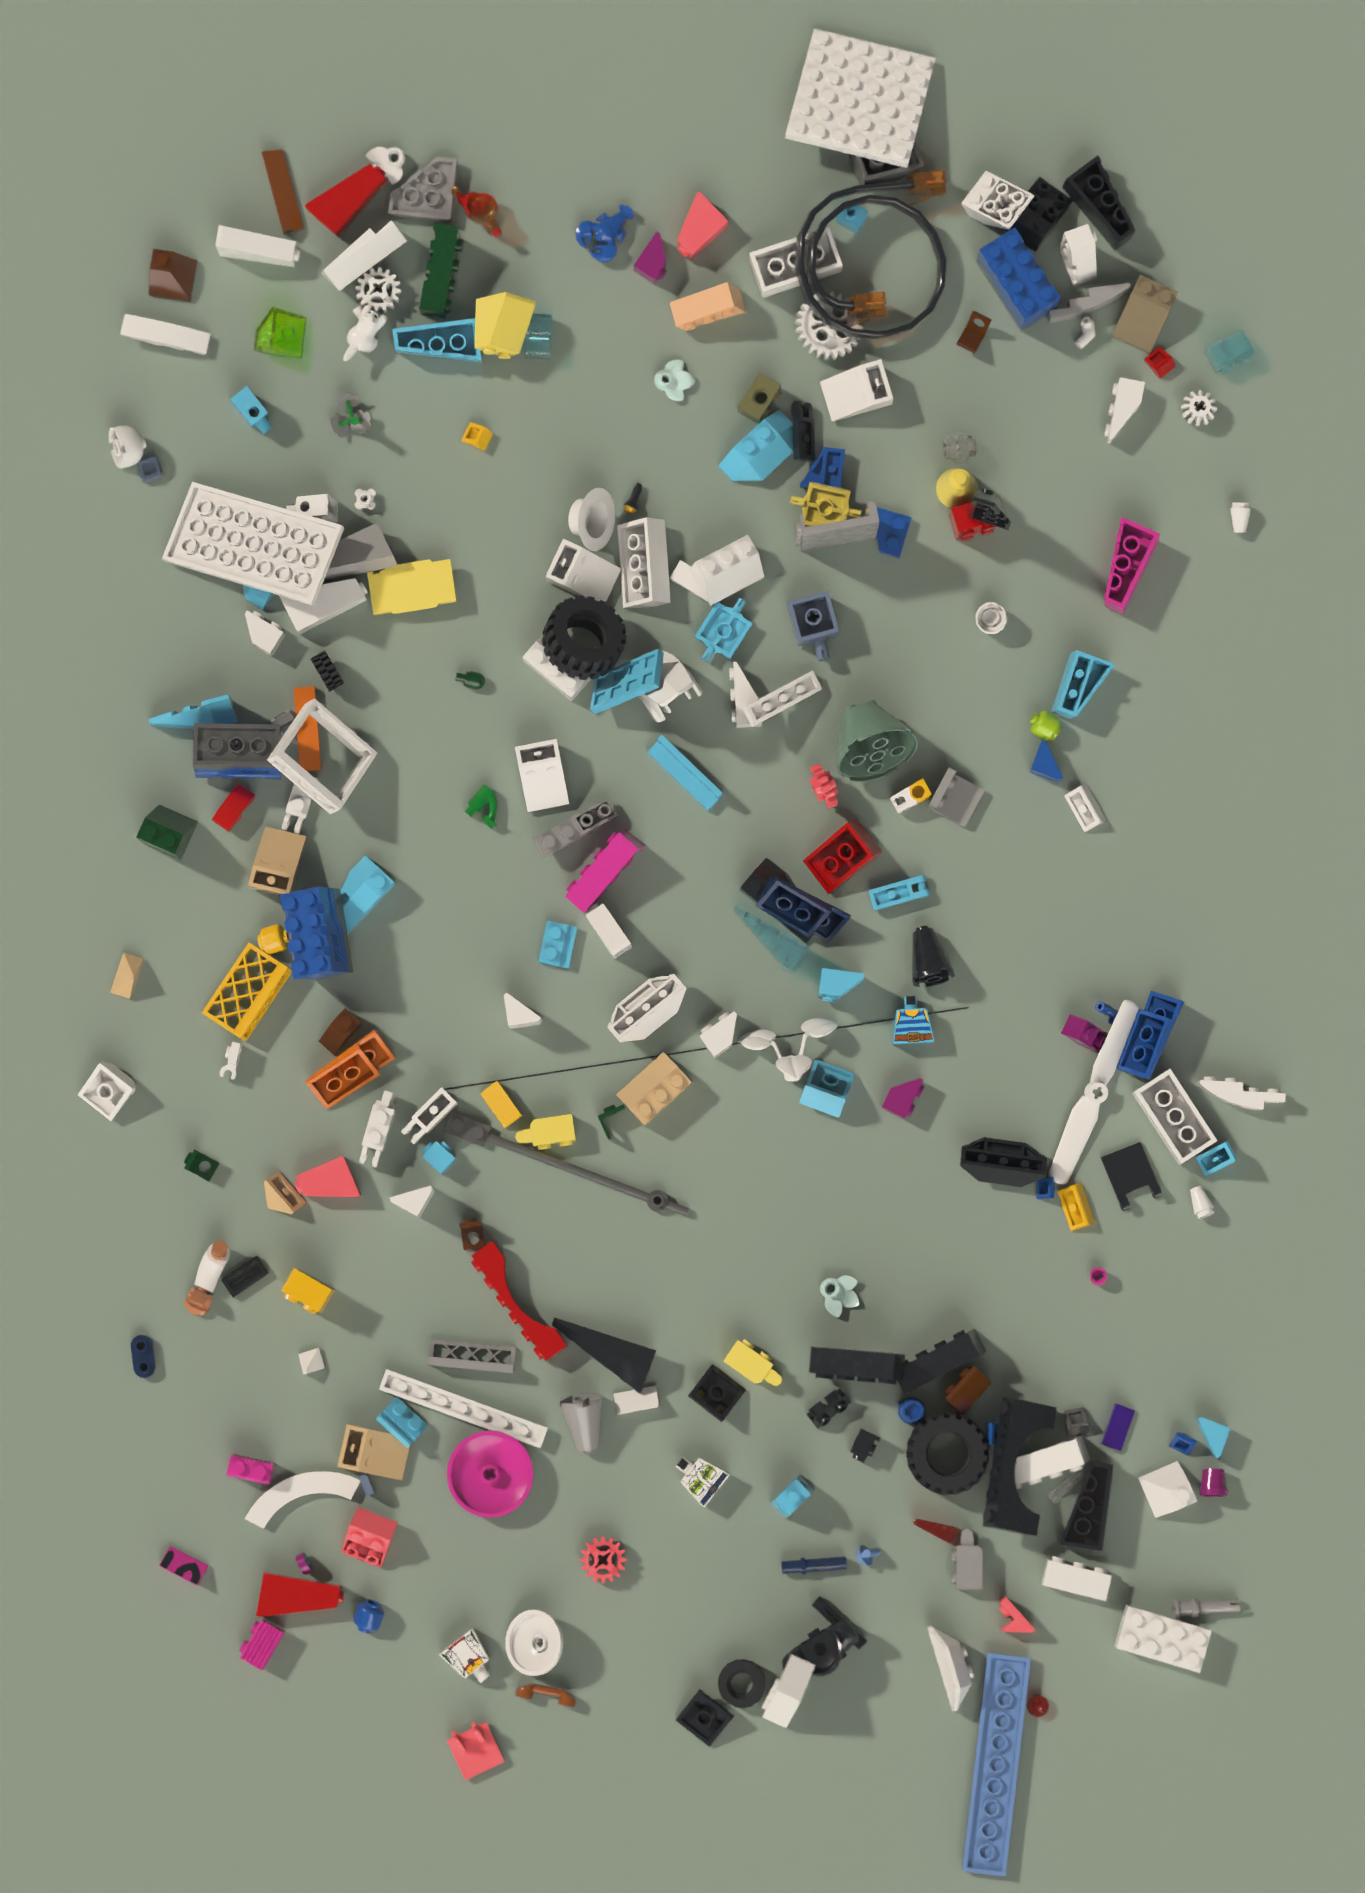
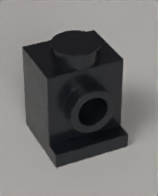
M860 1428L850 1450L851 1453H854L852 1458L864 1463L867 1456L872 1457L877 1445L873 1444L874 1441H880L881 1438Z

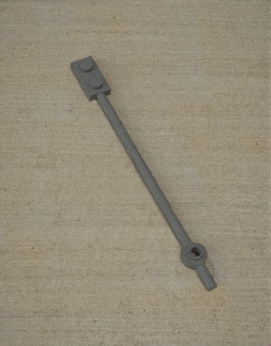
M454 1112L450 1114L444 1130L448 1134L483 1147L486 1141L523 1154L647 1201L648 1207L655 1212L663 1211L666 1208L684 1216L688 1213L689 1208L669 1201L667 1195L661 1190L647 1193L491 1134V1126ZM660 1197L662 1199L661 1204H654V1198Z

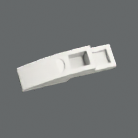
M1205 1076L1204 1080L1198 1081V1086L1213 1097L1245 1109L1261 1111L1264 1109V1102L1284 1103L1286 1099V1093H1280V1089H1267V1092H1259V1088L1247 1087L1246 1091H1243V1082H1238V1078H1225V1081H1216L1217 1077Z

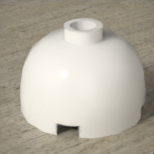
M130 426L110 428L109 443H113L114 450H111V454L117 467L127 468L138 463L143 456V449L146 448L144 437L140 436L138 431Z

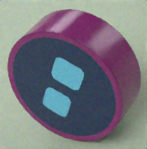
M302 1552L297 1555L296 1562L304 1575L313 1572V1567L306 1554Z

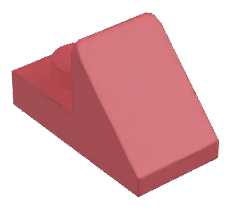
M1005 1596L999 1601L1001 1604L999 1610L1007 1618L1012 1617L1001 1631L1030 1633L1035 1631L1033 1626Z

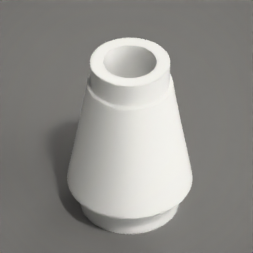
M1232 503L1230 512L1234 533H1246L1251 511L1249 503Z
M1202 1186L1190 1189L1194 1215H1197L1198 1219L1213 1215L1214 1205Z

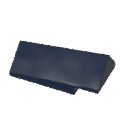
M774 877L769 879L755 905L809 938L813 934L827 943L851 918L850 914L780 878Z

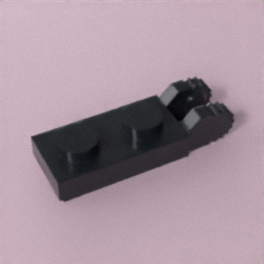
M795 401L791 405V415L794 417V460L813 461L815 460V434L812 405L809 402H805L802 405L800 401Z

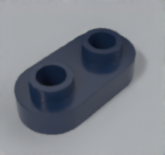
M138 1335L131 1342L133 1369L137 1376L148 1378L156 1370L153 1342L146 1335ZM139 1342L145 1343V1348L143 1350H140L138 1348ZM142 1363L148 1365L146 1371L141 1370L140 1366Z

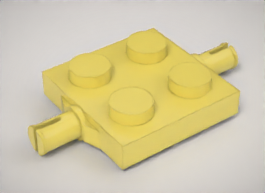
M809 482L808 491L804 498L791 495L790 504L802 506L804 524L809 526L846 520L847 516L859 518L862 512L849 508L851 490Z

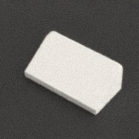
M1087 784L1081 785L1064 795L1084 833L1106 821V817Z
M656 1386L643 1388L641 1394L635 1390L613 1394L617 1415L660 1407Z

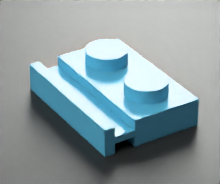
M547 921L538 963L569 969L577 927Z
M398 1397L376 1418L406 1448L428 1427Z

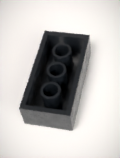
M811 1347L809 1373H816L815 1378L834 1379V1375H837L836 1379L855 1381V1377H857V1381L875 1383L877 1378L878 1383L896 1384L897 1380L903 1381L905 1355Z

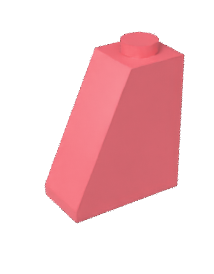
M700 191L695 196L677 239V250L683 257L686 258L688 256L691 260L728 227V220Z
M344 1156L297 1175V1181L294 1182L298 1193H303L305 1197L358 1198L361 1196Z

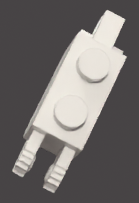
M384 1090L382 1100H376V1103L373 1104L362 1142L363 1149L359 1163L364 1164L367 1159L368 1150L371 1148L376 1150L372 1166H378L395 1116V1105L391 1104L393 1092Z

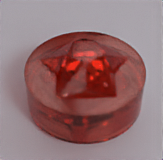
M1033 1695L1027 1701V1710L1031 1715L1042 1717L1048 1712L1049 1703L1042 1695Z

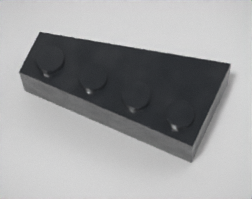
M1097 155L1066 178L1062 188L1114 251H1116L1132 238L1136 230L1124 206L1122 207L1118 199L1119 195L1116 189H1113L1109 180L1110 177L1107 171L1104 170L1099 155Z
M975 1328L967 1333L962 1330L954 1334V1339L948 1343L946 1340L935 1344V1349L927 1352L926 1349L915 1355L917 1359L911 1362L906 1359L903 1381L897 1380L904 1395L985 1353L986 1349Z
M1091 1462L1059 1545L1103 1551L1114 1464Z

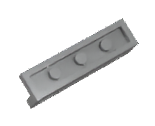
M431 1339L427 1365L514 1373L516 1347ZM435 1344L444 1345L449 1352L443 1357H434ZM447 1345H452V1346H456V1347H454V1348L451 1350ZM460 1346L465 1347L470 1353L464 1360L458 1359L453 1353ZM469 1347L477 1349L472 1352ZM481 1348L487 1349L492 1355L485 1362L479 1361L474 1355ZM490 1349H492V1350H499V1351H497L495 1354H493ZM501 1351H511L510 1364L500 1363L496 1355ZM451 1354L455 1359L446 1357H448ZM471 1356H473L476 1361H472V1360H468V1359H469ZM494 1358L497 1363H492L489 1361Z

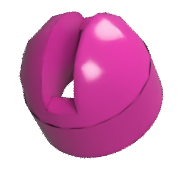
M1094 1268L1090 1272V1280L1094 1285H1103L1107 1280V1273L1103 1268ZM1103 1274V1276H1104L1103 1278H1101V1279H1099V1280H1097V1281H1094L1095 1278H1097V1277H1099V1276H1101V1275Z

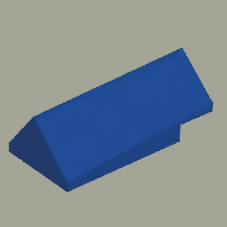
M1154 991L1150 992L1144 1010L1138 1009L1117 1069L1150 1080L1184 1001Z

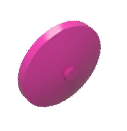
M481 1431L465 1438L455 1448L447 1466V1482L453 1498L466 1511L480 1517H500L514 1511L528 1496L533 1483V1465L525 1447L514 1437L499 1431Z

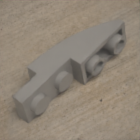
M606 798L577 813L569 820L540 834L533 841L542 857L545 858L594 832L619 815L609 798Z

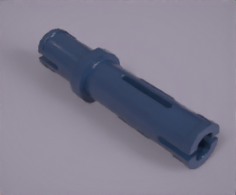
M802 1557L800 1560L781 1561L782 1574L802 1573V1575H806V1572L847 1569L846 1557L805 1559V1557ZM834 1563L833 1565L815 1566L816 1564Z

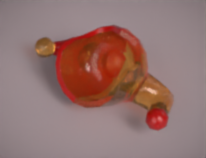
M457 187L452 188L451 194L456 196L458 203L465 208L468 218L475 224L482 225L489 235L500 237L502 232L495 218L498 212V204L494 197L486 193H476L474 191L467 195L461 193Z

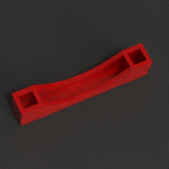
M493 1241L471 1255L474 1259L471 1261L477 1272L482 1270L485 1274L484 1282L490 1290L494 1288L499 1295L496 1296V1299L502 1307L507 1305L511 1311L508 1314L515 1325L519 1323L524 1329L521 1331V1334L527 1342L532 1341L536 1348L533 1351L540 1360L544 1358L547 1361L567 1347V1344L555 1328L545 1326L533 1320L516 1304L506 1281V1259Z

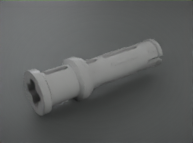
M1193 1598L1191 1601L1181 1602L1173 1600L1174 1619L1184 1616L1197 1618L1199 1614L1239 1612L1240 1605L1237 1604L1239 1599L1198 1601Z

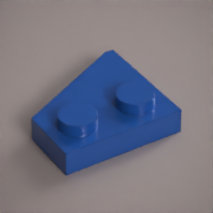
M824 447L805 478L801 481L800 488L808 489L809 482L841 488L845 449Z
M877 507L879 517L877 531L879 553L900 558L912 517Z

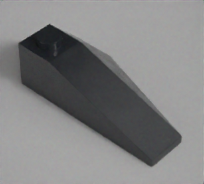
M988 489L976 490L968 518L1009 530L1011 521L998 496L993 495L994 492Z
M766 858L743 883L740 891L756 903L771 877L780 878L789 884L791 883L783 870ZM774 918L786 929H788L791 933H793L796 937H798L801 941H803L805 944L813 936L812 934L808 938L800 932L796 931L795 929L789 927L788 925Z

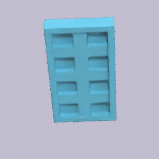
M656 649L614 667L604 676L599 675L597 679H594L590 710L597 714L659 688L664 652Z

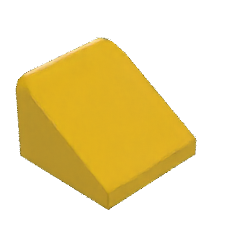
M470 422L461 441L485 451L493 436V432L484 426Z

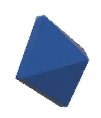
M1045 1177L1036 1181V1199L1054 1198V1177Z
M1177 1432L1169 1447L1189 1455L1197 1441L1186 1433Z

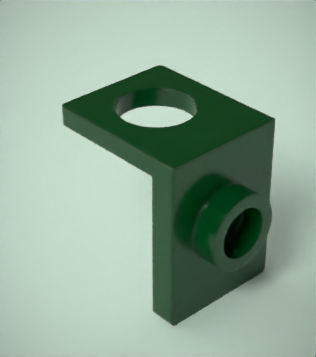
M615 1104L603 1109L604 1113L598 1116L608 1140H611V1137L603 1119L626 1110L624 1104L616 1107Z
M194 1150L193 1153L189 1152L184 1161V1164H186L184 1169L208 1182L219 1166L217 1161L197 1150ZM203 1161H208L211 1164V1171L207 1174H203L199 1170V1165Z

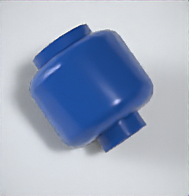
M366 1599L365 1602L358 1604L353 1621L358 1626L359 1631L370 1633V1631H376L380 1628L384 1617V1610L379 1602Z

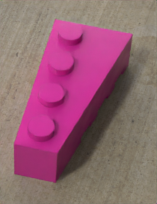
M1123 517L1120 520L1104 605L1124 615L1160 541V534Z

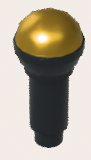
M636 483L630 499L624 503L623 508L627 514H634L638 510L637 501L642 491V484Z

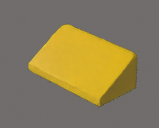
M498 1081L480 1093L504 1128L522 1117Z
M1082 1183L1057 1190L1070 1231L1095 1223Z

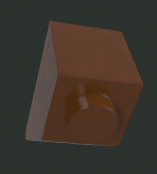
M344 1008L329 1025L318 1042L335 1056L363 1023Z

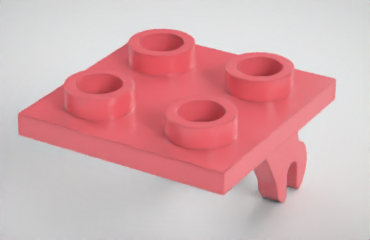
M474 1721L471 1723L472 1729L459 1735L456 1731L451 1732L453 1738L447 1740L465 1780L504 1762L487 1722L477 1725Z

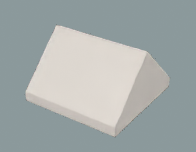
M507 992L505 993L504 1000L510 1029L541 1024V1017Z
M428 1186L390 1197V1201L420 1218L435 1190L434 1187Z

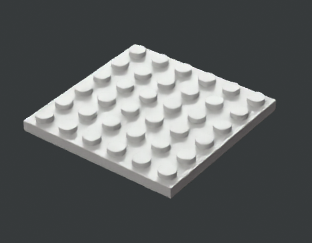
M814 28L785 138L907 168L935 58Z

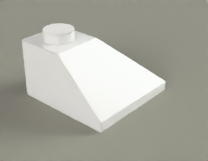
M1178 1461L1138 1478L1155 1518L1197 1502L1191 1485Z

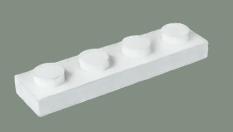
M810 671L746 705L742 709L753 727L822 690V687L814 671Z

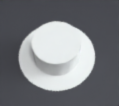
M595 488L584 499H577L572 504L569 512L568 521L571 532L575 536L580 537L584 546L591 551H598L608 543L615 524L614 502L608 491L603 488Z

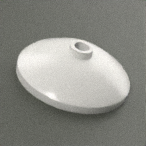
M528 1610L522 1612L512 1621L508 1628L505 1643L506 1652L510 1662L519 1672L530 1676L543 1675L557 1664L563 1648L561 1629L556 1620L544 1611Z

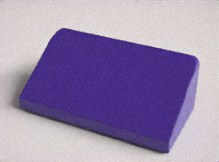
M1115 1403L1100 1444L1121 1451L1135 1410Z

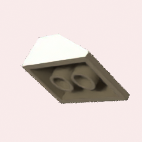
M1140 275L1111 337L1150 354L1178 291Z

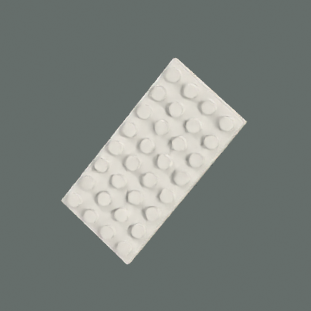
M192 482L162 559L168 563L314 606L344 527L336 523Z

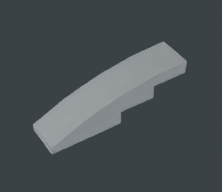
M1130 282L1088 288L1087 297L1069 299L1067 303L1068 308L1049 310V324L1073 319L1112 303L1129 292Z

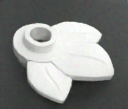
M376 147L366 154V157L374 163V168L378 165L386 172L385 177L388 178L391 184L394 185L401 179L405 154L400 148L392 147L386 149ZM393 155H397L399 159L398 161L393 162L391 160V157Z

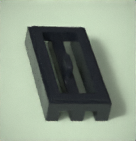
M255 1256L221 1281L234 1298L269 1273L258 1256ZM256 1262L258 1266L229 1285L227 1281ZM261 1269V1274L236 1291H233L232 1288Z

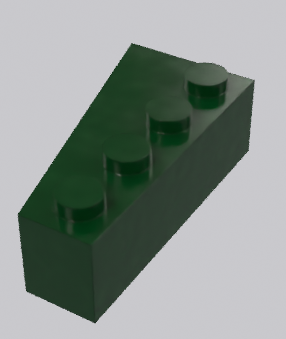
M434 223L435 240L430 242L429 256L431 260H428L425 276L427 281L424 280L419 310L420 314L445 318L446 312L450 313L452 300H449L450 292L454 293L456 280H453L454 272L458 273L460 260H457L458 252L463 250L464 240L461 239L459 227Z

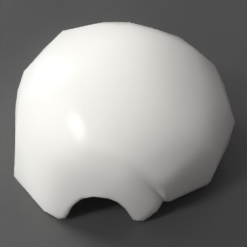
M988 602L979 607L976 613V624L986 634H997L1006 626L1008 616L1000 604Z

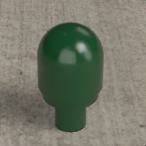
M467 671L466 674H456L455 681L463 682L467 688L480 689L485 684V678L481 673Z

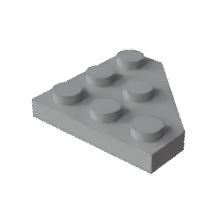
M435 157L426 167L407 179V182L392 191L389 199L388 216L451 222L457 159Z

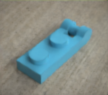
M920 875L868 890L873 910L878 911L930 896V890L927 889L925 884L927 881L926 876ZM917 884L919 891L913 893L911 885Z

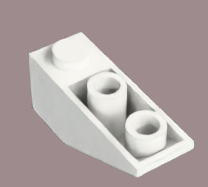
M1120 378L1118 384L1114 383L1112 396H1115L1114 404L1110 403L1108 416H1112L1111 423L1106 424L1104 436L1108 437L1107 443L1110 444L1139 408L1145 382Z
M733 662V668H729L730 681L734 680V689H730L731 701H735V710H731L732 722H736V728L752 727L742 708L759 698L738 663ZM762 722L753 727H762Z

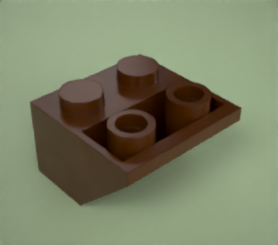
M975 1366L965 1367L958 1374L959 1381L956 1384L951 1383L944 1390L946 1395L943 1399L961 1415H965L992 1384Z

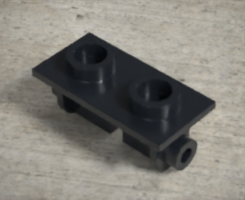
M841 1388L838 1390L834 1389L824 1397L828 1405L824 1406L819 1401L808 1410L809 1412L806 1415L817 1429L820 1426L827 1425L834 1415L845 1411L851 1403Z

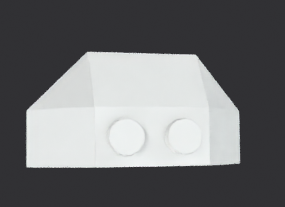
M675 974L648 979L616 1005L611 1022L608 1024V1029L619 1042L647 1038L678 1012L686 987Z
M930 1625L927 1626L951 1709L955 1712L960 1707L972 1684L970 1679L974 1677L971 1665L966 1666L964 1657L968 1656L965 1645H960L957 1639Z

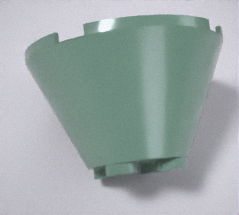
M875 700L859 705H849L844 709L845 713L840 721L836 763L837 770L842 778L848 777L852 782L876 780L897 770L896 766L904 760L907 763L915 754L918 747L915 733L880 707Z

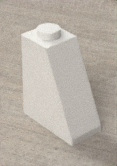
M597 903L587 910L586 918L613 959H616L632 948L630 941L604 904L599 906Z

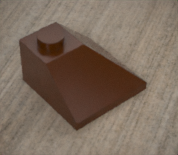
M153 249L149 274V296L191 302L198 261L176 252Z

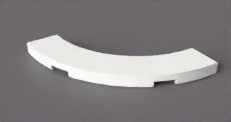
M315 1471L295 1475L281 1481L266 1491L252 1506L245 1519L264 1529L272 1516L281 1507L298 1497L308 1494L329 1493L352 1500L360 1480L346 1474L329 1471Z

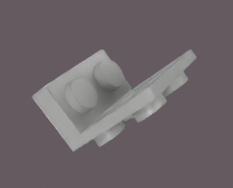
M948 768L928 808L966 827L984 793V789L955 774V770Z

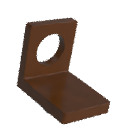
M973 310L956 345L975 354L986 335L992 319ZM974 319L982 320L984 326L976 325Z
M477 1218L464 1219V1223L459 1224L462 1232L463 1249L483 1248L485 1244L482 1222L477 1221ZM476 1232L479 1235L477 1244L472 1245L468 1243L467 1235L469 1233Z

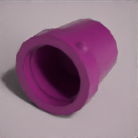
M1224 1469L1202 1470L1200 1496H1228Z

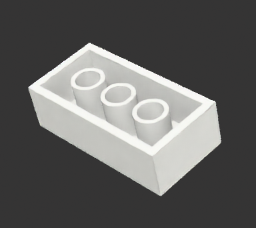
M829 227L825 228L817 245L815 272L818 280L842 272L843 265ZM816 231L805 236L804 267L806 276L808 246ZM797 237L749 253V260L762 298L800 286L795 268Z
M1171 1069L1132 1093L1178 1165L1217 1141Z
M1126 1605L1114 1647L1200 1673L1212 1631Z

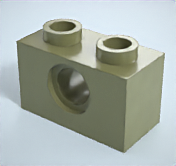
M759 372L740 402L737 412L759 424L770 415L771 410L769 408L773 402L777 403L782 395L780 391L781 384ZM758 395H763L767 398V401L760 404L756 402L755 398Z

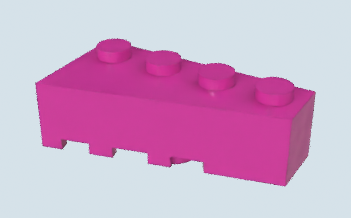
M628 830L621 831L618 834L614 832L607 840L609 845L604 850L601 848L594 855L595 861L591 866L587 864L580 872L582 877L577 882L574 880L567 887L568 893L565 897L583 913L588 912L587 910L606 892V887L615 882L620 875L621 869L624 870L634 860L633 855L637 851L641 852L646 847Z

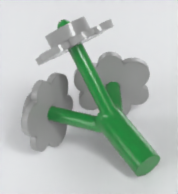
M345 392L336 398L337 408L349 413L348 418L337 413L329 419L332 433H337L340 438L345 437L346 432L350 431L349 423L352 424L351 429L357 430L359 434L366 433L367 429L372 426L370 422L372 416L369 412L358 410L356 414H353V407L359 405L358 394Z

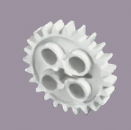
M831 291L830 295L833 296V297H834V292ZM840 293L836 299L841 300L842 294ZM814 294L813 297L830 317L839 322H847V326L852 329L863 330V327L858 325L863 321L862 318H857L860 310L833 308L822 302ZM808 304L801 305L802 311L797 313V316L801 319H796L795 324L800 325V327L796 328L795 332L801 333L798 340H805L802 347L809 346V353H812L814 350L817 351V358L822 353L825 360L831 354L833 360H835L837 353L844 357L845 351L850 353L852 347L857 346L856 340H860V338L848 336L840 338L837 335V330L830 329L829 326H824L825 324L821 320L817 321L813 318L812 314L814 312ZM833 310L840 311L842 317H835L833 315ZM816 334H823L825 341L818 340Z

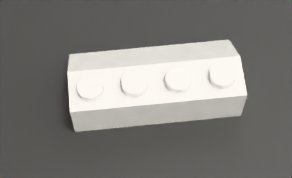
M646 517L617 525L623 608L654 607L671 603L665 519Z

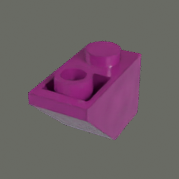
M1071 1014L1061 1031V1034L1098 1054L1108 1033L1091 1022Z
M918 1078L892 1087L881 1109L902 1119H905L906 1115L910 1117L916 1106L912 1104L915 1096L920 1098L925 1086L921 1085L923 1079Z

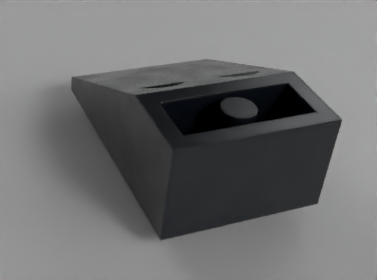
M1041 177L1027 191L1033 194L1034 197L1010 228V230L1016 228L1024 244L1034 252L1047 239L1073 203L1070 197ZM1001 228L1005 232L1010 231L1009 229Z

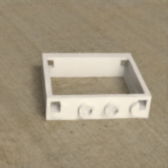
M313 699L304 704L267 761L329 814L341 810L377 755V752L369 746L368 742L363 741L353 729L348 728L341 722L337 715L332 714L325 708L323 703L321 704L316 699ZM308 715L312 716L360 758L336 795L284 752Z

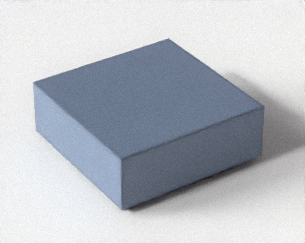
M156 455L136 463L143 483L163 476Z
M369 1474L361 1475L359 1479L365 1495L369 1496L376 1493Z

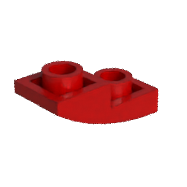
M238 783L219 807L212 821L229 832L242 818V813L255 800V795Z

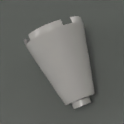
M599 1393L579 1394V1397L573 1399L571 1395L560 1400V1407L577 1451H582V1454L594 1453V1450L599 1445L603 1401L602 1395L600 1396Z

